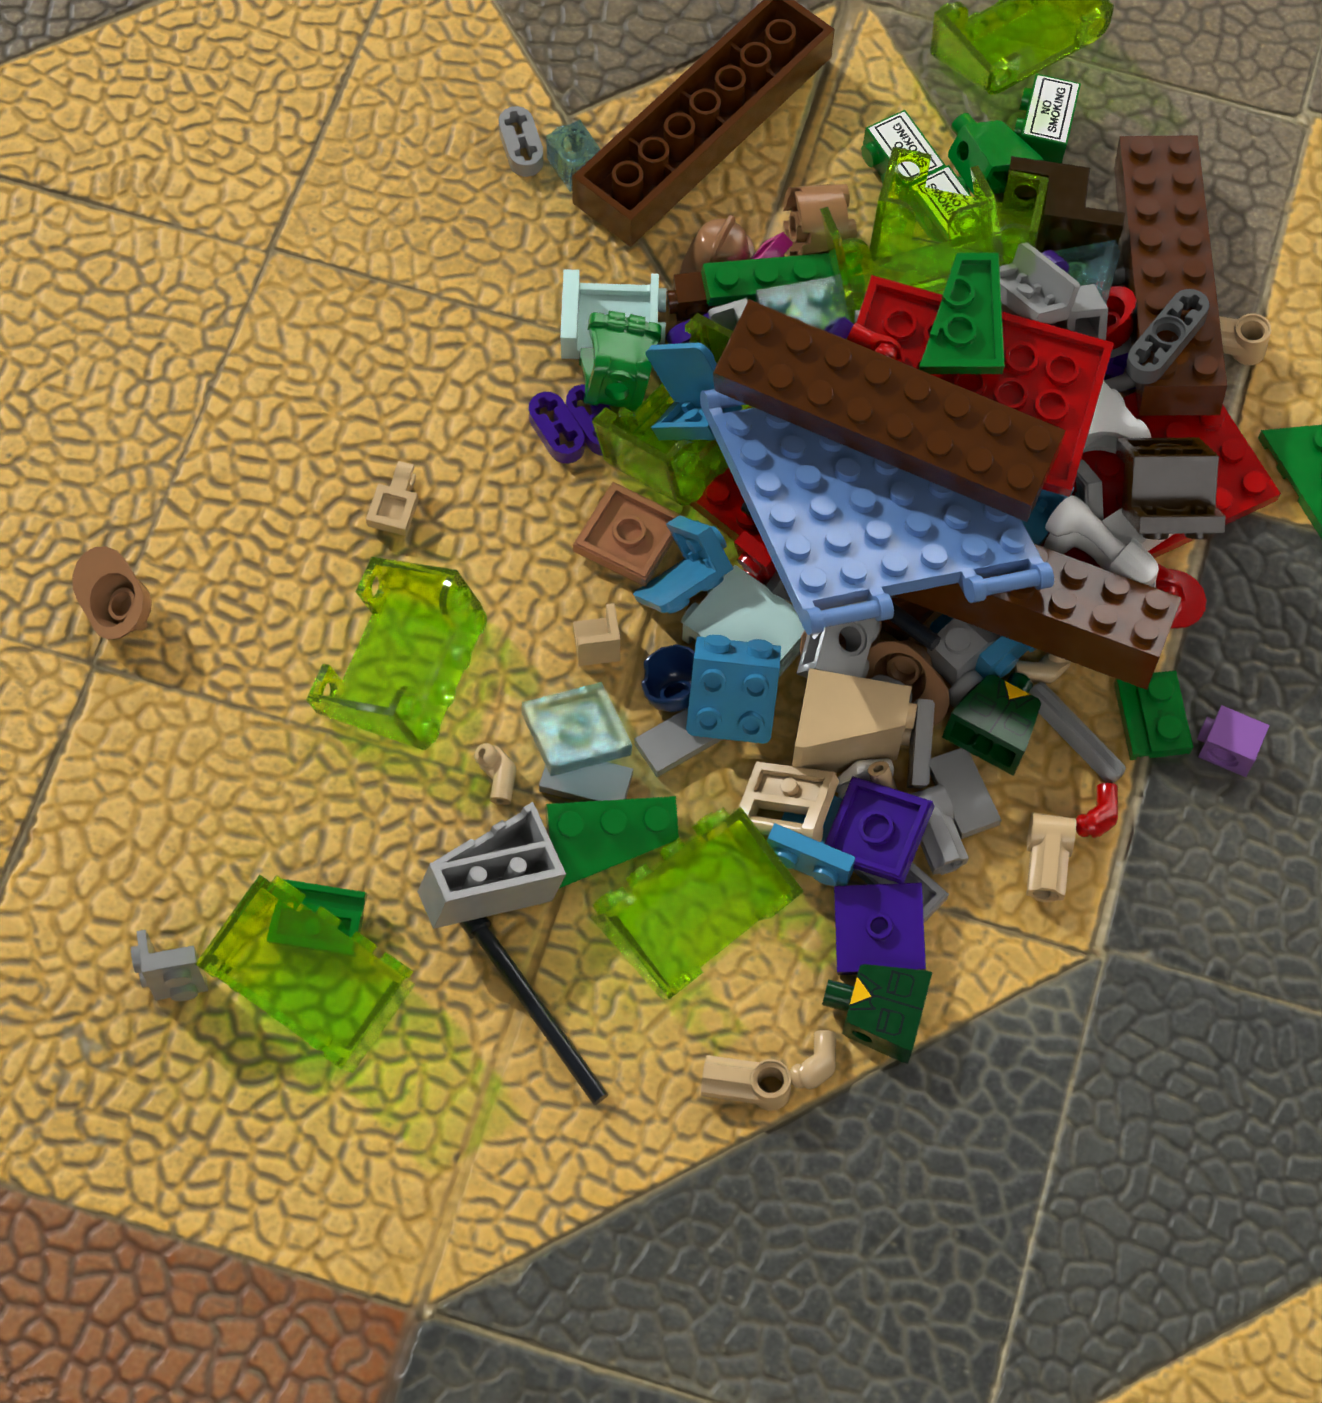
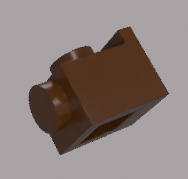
M701 272L674 274L673 290H667L666 293L669 314H676L677 321H688L707 314L712 308L721 306H708Z

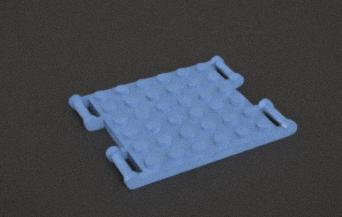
M715 389L701 392L700 403L702 411L801 624L808 635L822 633L825 627L875 618L877 621L892 619L894 616V606L890 596L959 583L968 602L974 603L984 601L988 595L1033 586L1037 590L1053 586L1054 574L1052 567L1049 563L1043 562L1021 519L757 408L723 413L722 409L747 404L716 392Z

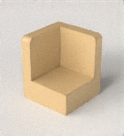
M615 603L606 604V618L573 622L579 666L620 661V635Z

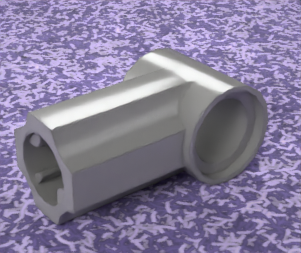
M939 784L912 793V795L933 801L935 806L920 842L932 874L944 875L956 871L959 867L967 864L969 857L953 822L954 810L945 787Z

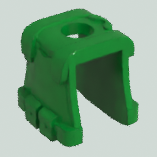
M609 311L607 315L598 312L590 314L587 330H589L593 348H581L579 353V365L582 367L585 380V404L595 406L604 404L621 407L625 411L640 412L652 369L651 362L646 356V351L651 345H658L660 343L662 331L660 324L648 323L645 321L646 317L630 314L629 317H625V313Z

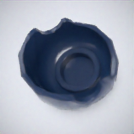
M678 644L661 647L644 661L645 673L641 685L645 698L648 699L649 704L654 708L668 712L688 709L695 653L692 648Z

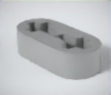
M512 106L505 109L499 116V133L509 166L517 175L523 177L533 176L542 169L544 164L543 146L533 117L523 107ZM511 123H518L519 127H522V134L516 135ZM526 148L528 156L532 159L525 161L524 157L521 156L520 149Z

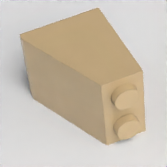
M809 668L792 766L839 773L847 770L857 760L889 758L891 761L897 760L900 746H909L911 732L914 727L917 703L909 702L912 686Z

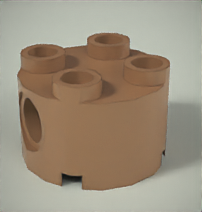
M847 184L788 188L783 211L791 210L789 220L783 221L784 233L793 242V245L787 250L788 256L849 251V243H856V222L854 219L848 218L847 208L850 203V193Z

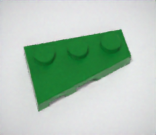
M956 253L919 370L929 374H1003L1005 366L999 253Z
M1322 425L1261 430L1258 436L1260 443L1264 449H1269L1278 463L1276 466L1283 479L1287 478L1299 496V505L1322 540Z
M676 796L545 805L547 833L566 873L559 888L679 840Z

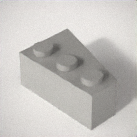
M531 802L523 807L519 814L505 822L502 820L493 825L486 834L476 840H468L430 863L417 892L433 929L552 902L566 873L534 802Z

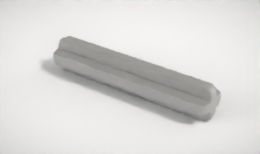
M1039 682L1030 689L1029 694L1039 698L1042 703L1039 714L1106 783H1114L1122 777L1126 770L1125 765L1045 683Z

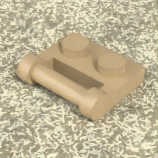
M756 761L734 819L735 834L745 837H751L753 834L769 836L774 823L821 842L823 824L839 783L835 772ZM759 808L802 814L806 815L803 823L757 817Z

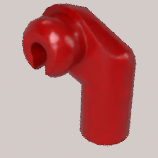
M857 323L853 325L847 337V340L892 359L897 360L901 356V346L895 338L876 333Z
M1101 783L1096 786V807L1088 811L1087 814H1080L1076 817V832L1079 836L1083 838L1088 836L1097 838L1116 825L1118 821V786L1116 784Z

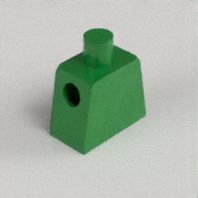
M963 113L951 125V129L957 137L948 151V158L975 197L1004 192L1011 156L1044 161L1032 147L1000 120L977 123L969 113Z

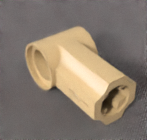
M1246 314L1239 319L1219 317L1224 354L1232 355L1236 361L1244 365L1260 363L1266 354L1271 334L1269 321L1259 314Z
M1032 813L1027 837V851L1031 852L1026 895L1031 896L1036 901L1051 903L1063 900L1065 897L1068 861L1073 852L1076 835V818Z
M706 1055L702 1075L701 1096L753 1103L767 1111L778 1110L789 1101L791 1095V1074L787 1066L781 1061L765 1059L761 1062ZM767 1077H774L780 1080L783 1086L777 1092L767 1093L759 1087V1083Z

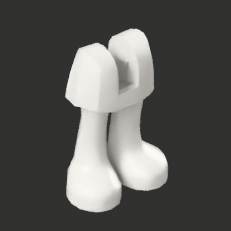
M1073 495L1067 497L1050 515L1045 529L1050 534L1043 547L1061 554L1076 547L1091 556L1102 569L1151 587H1156L1159 567L1153 556L1135 538L1128 544L1117 539L1081 499Z

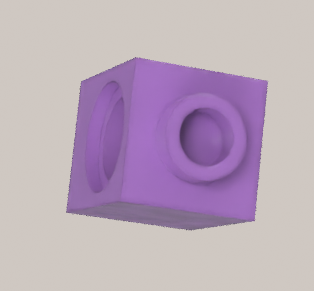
M1221 705L1215 719L1207 716L1199 732L1197 740L1204 742V745L1198 757L1246 777L1256 760L1270 725Z

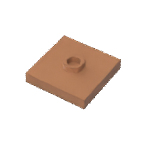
M612 482L575 540L573 552L646 587L674 541L666 523L679 515H683Z

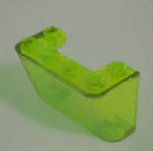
M999 0L993 6L981 12H975L968 17V9L963 3H947L934 12L930 53L934 58L988 94L996 95L1099 39L1109 28L1114 5L1109 0Z
M897 147L892 148L878 199L869 249L870 257L878 267L947 282L956 253H999V266L1013 263L1019 244L1027 242L1035 247L1049 178L1010 170L1002 203L927 188L926 182L932 154ZM905 161L915 163L920 173L914 177H906L899 172L898 165ZM1020 185H1028L1035 189L1036 196L1030 200H1022L1015 195L1014 189Z
M371 557L356 589V593L370 610L372 616L343 680L330 665L322 664L306 701L321 716L420 750H426L439 736L440 725L448 707L455 699L456 688L462 674L470 665L472 651L478 637L486 628L487 615L458 570ZM377 576L379 585L377 593L373 596L372 584ZM329 683L330 695L324 696L325 686Z
M722 807L715 813H708L692 826L696 832L684 842L679 837L658 852L663 858L651 868L646 863L641 865L625 878L629 884L626 888L621 886L615 891L610 890L591 905L595 910L590 916L592 921L662 1000L671 999L701 975L703 971L700 967L755 923L772 918L804 892L741 807L728 812Z

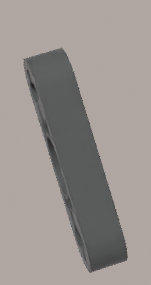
M1184 289L1176 293L1129 350L1126 363V373L1133 381L1140 384H1151L1161 378L1205 324L1209 310V300L1205 294L1195 289ZM1190 307L1194 308L1188 312L1184 321L1180 319L1182 310H1188ZM1169 330L1174 332L1179 339L1174 342H1165L1158 338L1157 333ZM1151 351L1155 353L1153 363L1148 362L1145 366L1139 364L1146 362L1151 355Z

